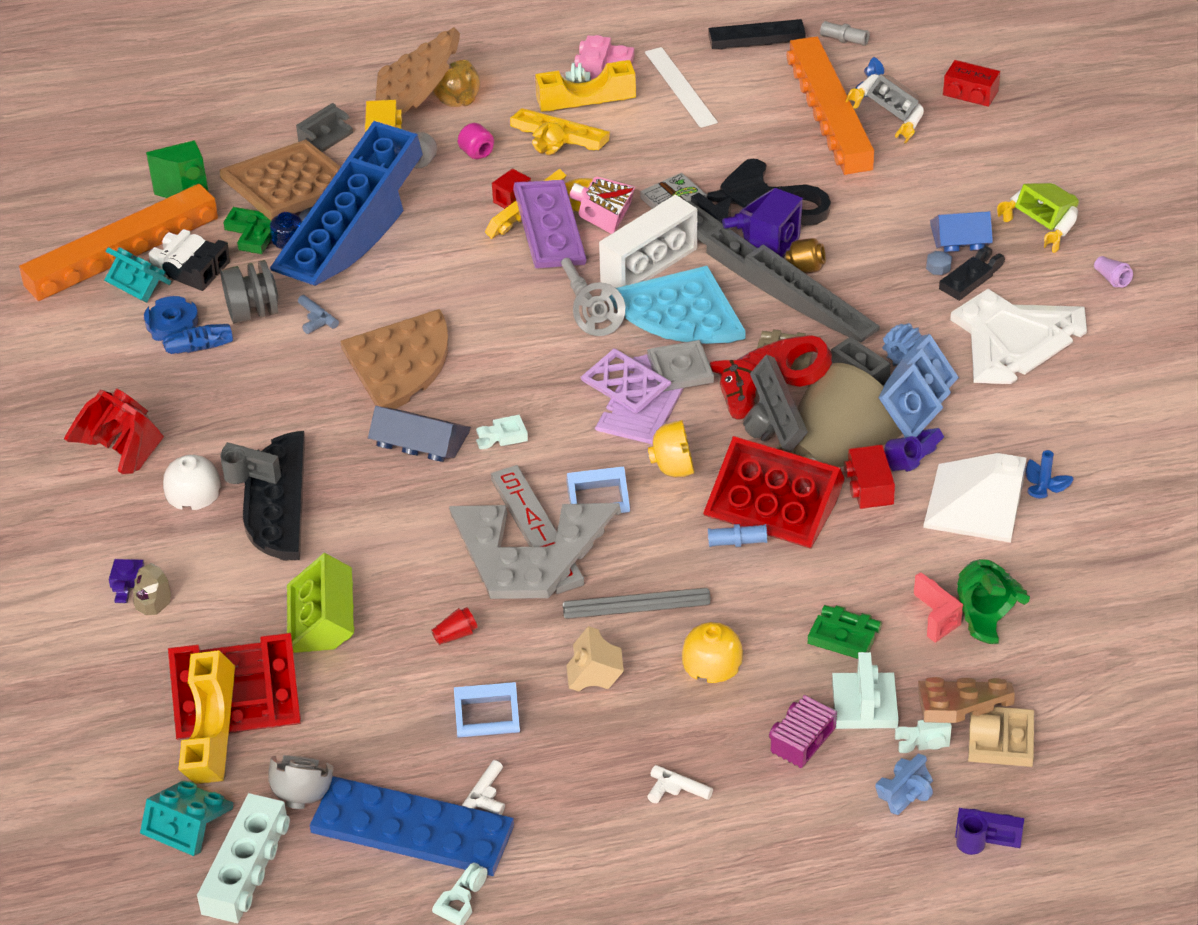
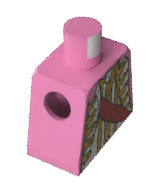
M594 177L588 188L575 183L569 197L581 202L579 210L581 218L613 234L630 207L635 187L601 177Z

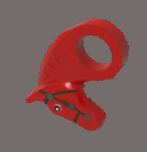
M796 336L750 351L737 360L710 362L712 372L720 374V387L732 418L737 420L743 419L755 405L754 399L757 389L750 373L766 354L775 358L786 384L802 387L813 384L825 376L832 365V353L827 344L817 336ZM807 352L818 353L815 361L807 368L802 370L791 369L793 362L800 355Z

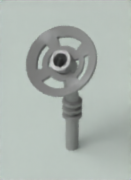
M564 258L561 261V265L571 281L570 286L576 295L573 303V316L577 325L584 332L593 336L611 334L621 325L625 316V302L622 295L615 287L607 283L597 282L587 285L585 279L578 274L570 258ZM595 289H602L600 296L592 297L589 292ZM611 295L614 297L616 301L617 313H613L614 306L611 299L609 298V296ZM605 301H606L607 304H608L609 312L607 311V306H606V304L604 303ZM580 305L582 306V314L585 320L587 321L586 323H584L580 317ZM586 307L588 308V313L591 315L590 318L587 315ZM606 319L612 322L606 328L595 329V322L600 323Z

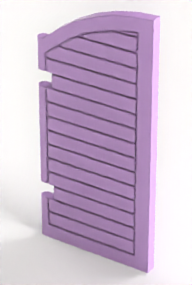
M647 354L633 358L652 370ZM636 368L629 369V371H634L633 374L629 373V376L643 374V372ZM655 379L648 380V388L658 386ZM643 381L628 383V391L643 389ZM623 384L618 385L615 393L623 392ZM684 388L661 392L637 414L610 399L606 409L612 411V413L603 412L595 426V430L653 445L654 433L659 427L666 424ZM642 396L630 397L628 400L636 405L642 399Z

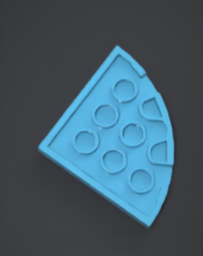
M708 266L616 288L625 302L624 317L639 328L664 339L681 342L700 340L701 344L732 343L745 339L746 331ZM611 295L609 296V298L611 299L613 306L617 310L616 301L614 297Z

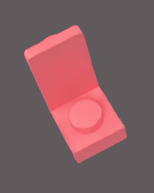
M921 572L915 576L914 594L933 609L928 616L927 637L936 643L961 625L963 604L955 596L942 589L933 579H929Z

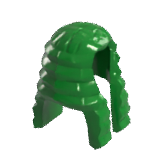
M987 559L974 560L967 564L959 573L957 593L959 601L963 604L962 611L965 614V621L969 623L968 630L970 635L987 644H999L996 631L997 622L1015 606L1017 601L1023 605L1029 602L1030 596L1027 595V590L1023 589V586L1012 578L1010 573H1006L1005 569Z

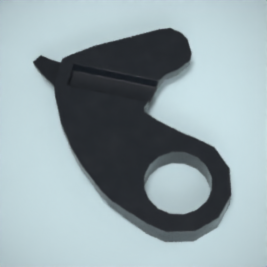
M754 158L747 159L735 169L721 184L720 190L708 192L707 198L712 202L719 203L727 198H731V204H738L744 208L760 196L777 188L802 197L803 200L813 202L818 206L810 210L802 209L801 225L807 226L817 225L825 221L831 207V200L828 194L819 187L807 184L779 187L768 186L763 179L767 165L765 162Z

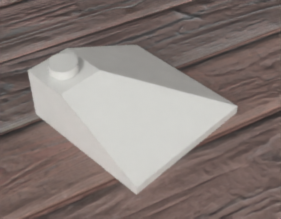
M995 453L939 464L924 521V528L1011 543L1024 482L1026 458Z

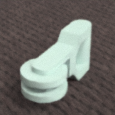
M572 63L571 71L566 72V80L574 83H584L591 81V74L582 68V63H578V67L575 66V63Z
M477 863L470 864L452 890L442 893L434 904L432 912L456 925H464L473 912L469 902L472 898L470 891L463 887L477 892L486 880L487 869L483 866L480 867ZM454 900H460L465 903L460 911L448 906V904Z

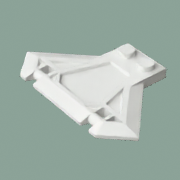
M986 289L952 311L950 319L971 334L974 383L1012 384L1018 379L1014 373L1027 374L1073 343L1071 335L1082 337L1087 333L1085 307L1013 305L990 289Z

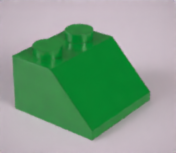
M195 140L146 152L154 195L169 198L197 184H200L208 191L203 157Z

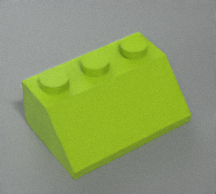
M325 552L287 584V633H291L293 653L334 650L344 641L349 640L354 634L352 567Z

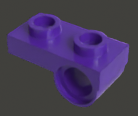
M940 428L922 430L917 437L910 436L890 439L885 445L884 452L891 470H905L908 472L917 468L920 465V460L925 455L934 452L937 449L936 445L944 438Z
M959 807L955 833L956 845L960 851L969 855L982 852L986 843L1020 848L1025 818Z

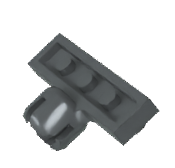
M766 354L750 373L760 396V401L746 414L743 419V425L750 436L753 438H760L762 436V441L769 440L776 433L782 449L791 452L808 431L775 358Z

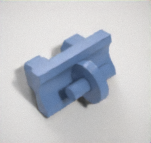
M918 753L911 761L901 758L895 764V777L892 780L882 777L876 783L875 788L878 798L888 802L891 813L899 815L915 799L927 801L933 795L930 785L933 779L927 771V758L925 755Z

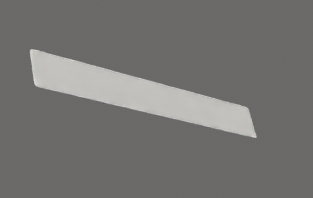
M662 47L645 51V54L699 127L702 128L718 123Z

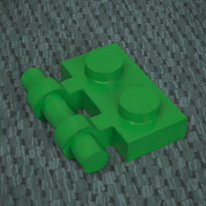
M824 605L821 615L817 616L808 634L807 644L858 659V652L870 651L875 641V633H879L881 630L882 621L872 619V616L862 613L858 615L848 612L842 606L836 605V607Z

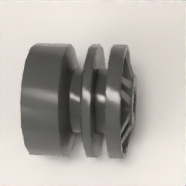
M265 260L258 261V274H256L253 263H248V276L243 277L238 266L220 270L224 296L233 324L251 320L252 307L256 308L260 318L265 317V304L270 315L278 314V291L274 276Z

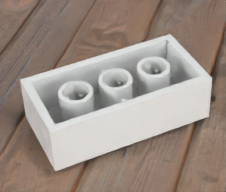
M674 195L599 242L601 282L618 288L647 281L697 250V208Z

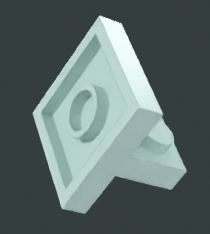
M858 652L857 673H832L834 710L837 711L835 729L898 728L894 673H878V666L872 665L871 652Z

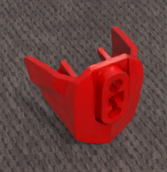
M116 388L113 394L100 389L94 398L86 402L64 436V440L89 445L100 443L104 447L109 448L116 436L122 432L112 447L113 450L122 455L118 472L121 474H133L135 471L140 470L164 436L146 415L148 410L132 397Z

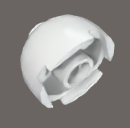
M193 454L176 458L169 464L164 473L163 489L165 497L169 504L178 509H182V506H191L192 510H198L209 506L219 496L218 491L221 488L220 476L214 464L203 456Z

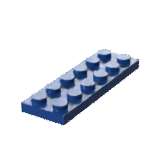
M335 776L332 777L329 790L323 796L310 823V830L313 834L464 870L470 864L477 863L480 867L483 866L487 869V875L494 876L514 828V818Z

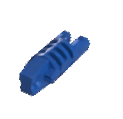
M208 324L168 334L162 339V343L168 354L191 353L232 342L233 336L229 324Z

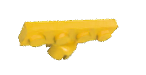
M523 108L510 117L511 127L518 128L522 132H533L535 138L532 140V144L541 154L544 152L546 155L555 154L565 143L585 146L589 150H600L609 141V131Z

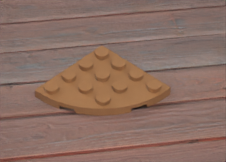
M453 27L448 31H443L430 42L421 44L415 51L402 55L393 64L382 67L377 75L375 101L396 100L397 110L401 109L402 115L412 106L417 108L434 90L448 70L449 65L447 61L451 54L456 53L459 44L460 33Z
M437 309L341 340V349L375 406L396 409L408 403L410 396L417 393L420 389H427L440 373L448 354L447 325L441 310Z

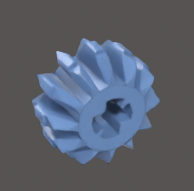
M910 323L899 324L890 329L891 331L883 338L885 344L882 348L888 353L886 358H890L893 361V366L898 365L908 351L923 336L919 333V327L913 329Z

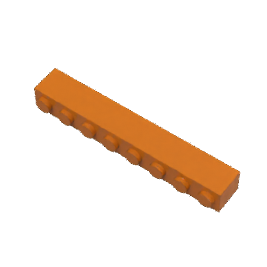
M818 36L791 40L790 50L786 53L787 62L793 67L795 79L800 81L801 92L806 94L807 104L813 109L815 121L820 123L821 134L826 136L829 150H833L836 165H840L844 175L873 170L874 149L850 100L847 103L845 102L847 94Z
M200 184L190 187L19 265L23 285L39 302L110 269L116 257L105 252L107 247L115 251L120 247L138 256L154 247L162 245L163 238L168 232L178 235L183 229L192 231L218 219L215 198Z

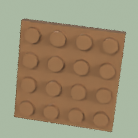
M303 140L220 169V178L268 219L274 221L313 207L341 167L310 142Z

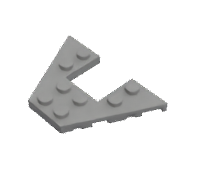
M619 503L562 504L555 546L501 547L508 514L506 505L449 506L451 517L454 519L470 557L478 569L490 599L549 598L557 589V585L570 574V567L577 559H582L592 548L595 539L603 535L605 532L604 527L614 515H620L621 513Z

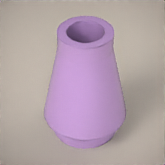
M1105 256L1098 257L1094 263L1095 270L1099 271L1113 287H1125L1133 278V271L1127 263L1112 260Z

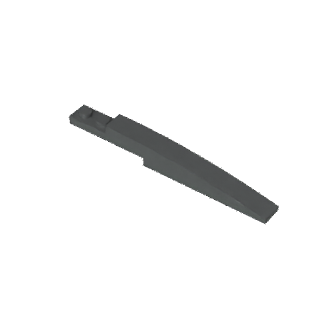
M687 201L697 208V239L707 245L706 253L725 267L798 312L847 337H852L860 343L880 330L878 324L763 244L756 248L731 229H724L721 222L697 205Z

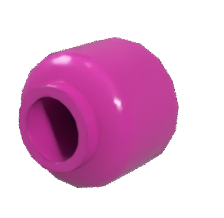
M470 123L460 131L457 142L459 148L470 158L478 160L487 157L492 152L494 137L481 124Z

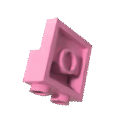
M588 35L586 41L580 42V55L576 54L575 66L578 67V63H582V68L586 72H590L591 80L601 74L606 63L630 60L632 63L635 56L634 48L623 45L612 46L610 37Z

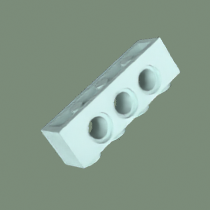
M248 793L197 894L201 915L239 923L243 912H247L250 909L253 898L252 894L256 886L262 884L265 876V867L269 860L274 859L281 834L285 835L289 827L290 817L286 814L284 801Z

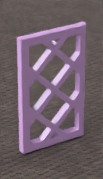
M615 348L581 376L583 382L636 414L671 385L670 380ZM615 357L624 361V363L609 365ZM636 368L643 372V374L629 376V369ZM624 370L622 378L609 379V372ZM604 373L603 381L592 379L595 374ZM655 379L660 382L658 386L648 388V380ZM643 381V389L628 391V383ZM623 384V392L615 393L608 388V386ZM642 396V399L636 405L628 400L630 397Z

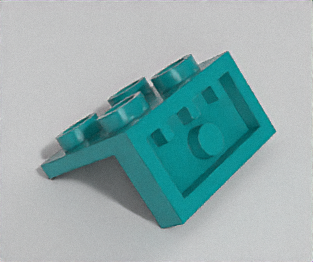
M180 781L146 799L140 834L195 856L201 853L206 823L231 811L234 802L224 799V796L220 793L207 792L200 789L193 782Z

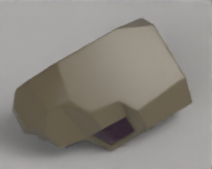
M153 563L140 568L137 577L134 579V606L136 610L145 615H157L170 603L171 591L168 579L164 572Z

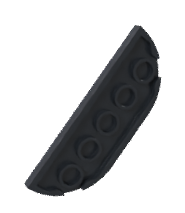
M304 431L290 432L271 439V444L261 451L278 456L281 477L276 484L249 477L245 481L243 522L246 535L257 549L283 561L300 560L305 456Z

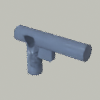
M301 295L298 298V303L310 312L307 314V318L310 321L302 326L306 334L324 325H328L332 329L339 325V321L307 296Z

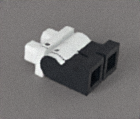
M185 229L178 235L168 232L162 241L164 250L154 247L149 252L150 263L166 272L164 277H169L201 291H204L216 278L215 275L218 276L220 270L230 263L228 242L218 240L216 243H212L196 234L190 235V231Z

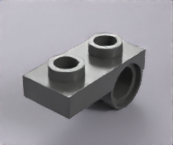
M229 442L222 449L220 458L225 481L230 484L243 483L249 477L276 484L281 477L279 459L276 455Z

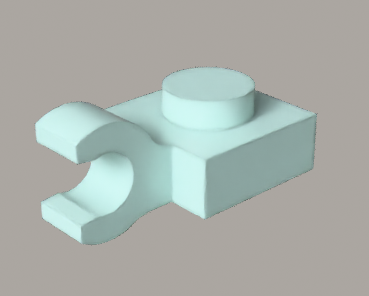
M520 415L493 420V426H481L476 429L479 439H476L479 449H488L496 441H499L500 446L528 441V432Z
M919 720L917 727L896 728L895 740H906L899 741V753H909L914 750L916 745L918 750H935L950 747L951 723L924 722V720Z

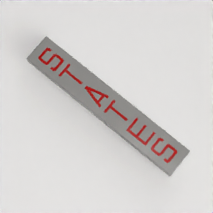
M518 465L491 473V480L529 547L555 546L557 532ZM575 563L570 567V574L557 585L556 594L584 585V578Z

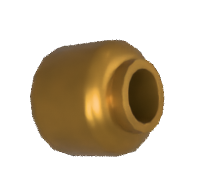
M815 238L795 240L791 243L790 250L786 251V261L804 273L817 272L821 269L822 264L826 263L824 245L822 243L819 244Z

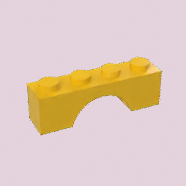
M630 60L606 63L604 70L599 76L584 83H574L566 80L559 70L535 74L536 98L541 112L636 98V77Z
M220 651L191 654L188 684L195 700L196 722L191 737L188 740H181L178 770L195 784L224 781L235 665Z

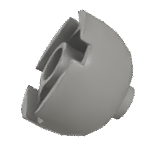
M283 755L282 761L277 762L276 756H272L268 770V781L275 795L280 799L286 800L287 807L304 809L305 803L319 801L329 790L334 767L329 763H326V769L318 767L319 760L307 757Z

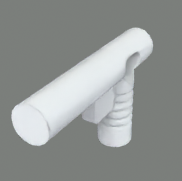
M493 760L461 806L473 809L477 806L494 814L502 815L505 804L493 799L496 795V789L490 787L503 768L499 761Z
M655 765L651 771V777L658 779L647 797L652 803H658L665 791L678 795L681 789L709 800L712 796L713 788Z

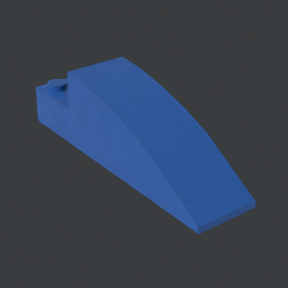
M373 121L270 267L271 271L316 286L349 268L368 252L404 211L398 190L423 155L418 134Z

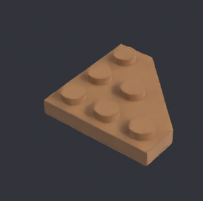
M939 677L926 678V681H918V696L924 722L958 723L965 720L967 713L972 712V715L979 716L994 711L995 704L1001 703L1005 707L1014 704L1015 692L1012 683H1007L1005 679L993 678L989 679L988 682H976L972 678H959L957 682L944 681V679Z

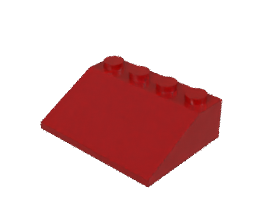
M733 436L703 515L732 525L740 524V527L766 524L768 536L811 549L837 502L845 478L839 467Z

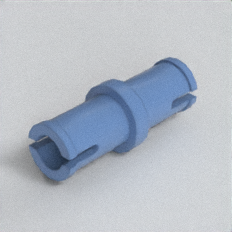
M734 524L732 528H708L709 547L722 545L741 547V544L767 543L766 524L746 527Z

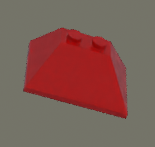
M291 633L261 636L260 643L201 650L199 644L168 648L176 739L190 738L195 728V700L188 684L191 654L220 651L235 665L229 733L301 724Z

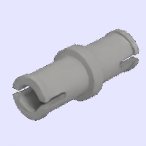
M824 21L820 29L821 36L836 38L842 43L849 41L866 46L870 37L868 30L852 28L849 24L839 25Z

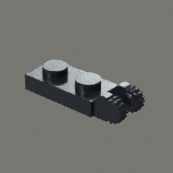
M988 246L981 248L975 257H971L940 280L939 290L960 301L991 278L993 273L1002 267L1005 262L1004 255L998 253L986 264L985 262L992 255V249Z

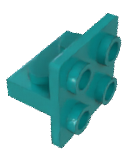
M107 247L105 252L116 258L104 281L146 303L159 280L170 286L172 281L164 277L166 273L164 270L118 247L117 251Z

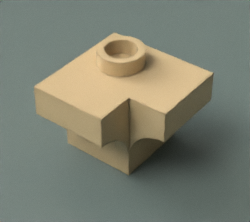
M588 626L573 644L574 657L567 664L569 689L576 691L589 686L609 689L624 671L621 648L605 641L599 629Z

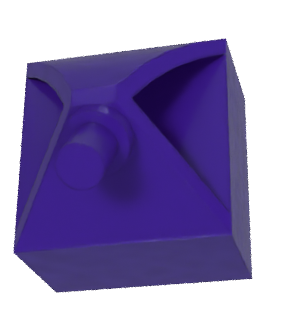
M774 188L748 204L740 213L735 214V217L723 218L724 229L732 227L742 229L744 239L753 246L759 248L764 244L784 258L786 251L790 250L791 243L800 238L803 198Z

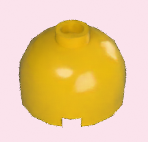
M675 420L663 424L653 435V446L648 447L651 464L657 463L662 473L674 478L695 474L683 420Z
M718 622L701 623L694 627L684 640L682 663L685 671L697 680L698 676L707 678L708 683L723 682L737 674L738 667L742 664L743 649L739 636L729 626Z

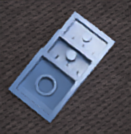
M930 334L923 335L894 369L878 398L905 437H917L943 409L941 403L951 393L949 388L959 377Z

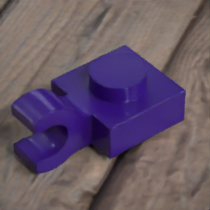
M114 559L109 576V584L112 592H116L115 603L128 602L130 588L135 586L134 579L137 577L138 570L144 567L143 560Z

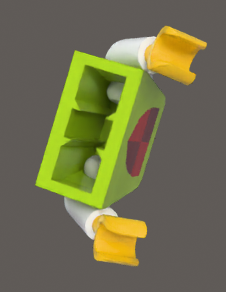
M1031 183L1023 184L1022 189L1010 198V202L1005 201L998 204V217L1003 215L1004 222H1009L1013 219V209L1016 207L1048 229L1055 230V232L1047 233L1044 239V248L1048 244L1053 243L1052 252L1055 253L1060 247V237H1064L1076 222L1079 200L1074 194L1066 192L1055 184Z

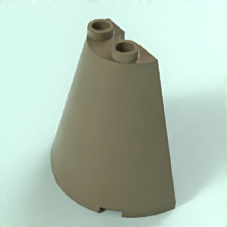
M832 363L825 376L815 383L808 385L797 407L808 433L791 452L782 449L780 443L777 449L840 468L844 466V461H848L849 449L884 445L890 439H896L903 433L878 398L883 386L874 377L855 366L845 363Z

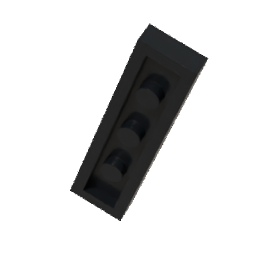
M802 19L708 28L712 49L749 47L762 44L772 45L774 43L806 38Z

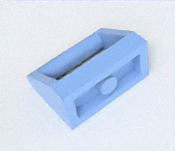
M624 466L567 473L566 483L570 504H577L575 491L619 486L622 502L614 503L620 504L621 513L630 512Z
M516 682L454 687L458 738L520 732ZM511 701L513 721L463 725L462 705Z

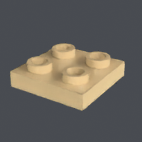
M994 707V711L979 716L972 715V712H970L968 762L1033 766L1034 710Z

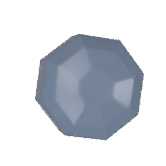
M934 251L927 256L926 269L933 275H944L951 270L952 256L944 251Z

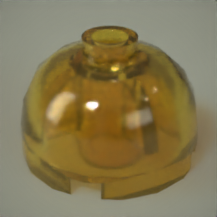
M459 60L450 64L452 68L446 71L433 90L434 95L444 105L449 107L470 105L474 102L480 89V78L475 67L468 60Z

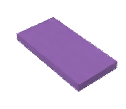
M564 180L514 183L513 190L534 267H562L561 261L564 258H570L574 266L585 265L587 259Z

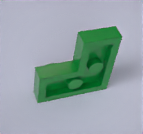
M233 207L223 224L224 230L243 233L237 242L238 250L263 254L273 238L270 232L275 228L277 231L281 221L279 225L278 222H275L274 229L270 231V226L272 227L274 221L268 219L260 211Z

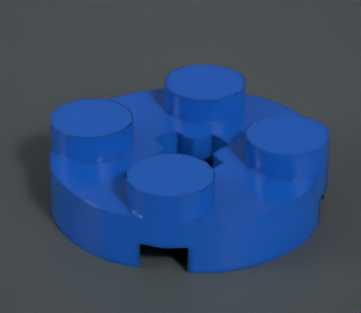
M180 296L160 298L155 301L156 305L149 309L148 306L144 312L146 329L156 341H162L168 334L181 332L183 329L195 328L199 320L196 305L192 301L191 304L186 302L185 298Z

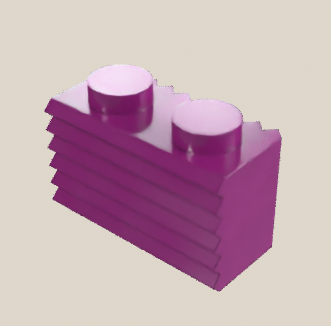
M803 695L799 703L793 702L790 705L785 719L781 723L777 721L772 726L769 733L771 752L778 757H782L783 760L787 759L789 763L792 762L799 768H803L835 730L837 711L807 695Z

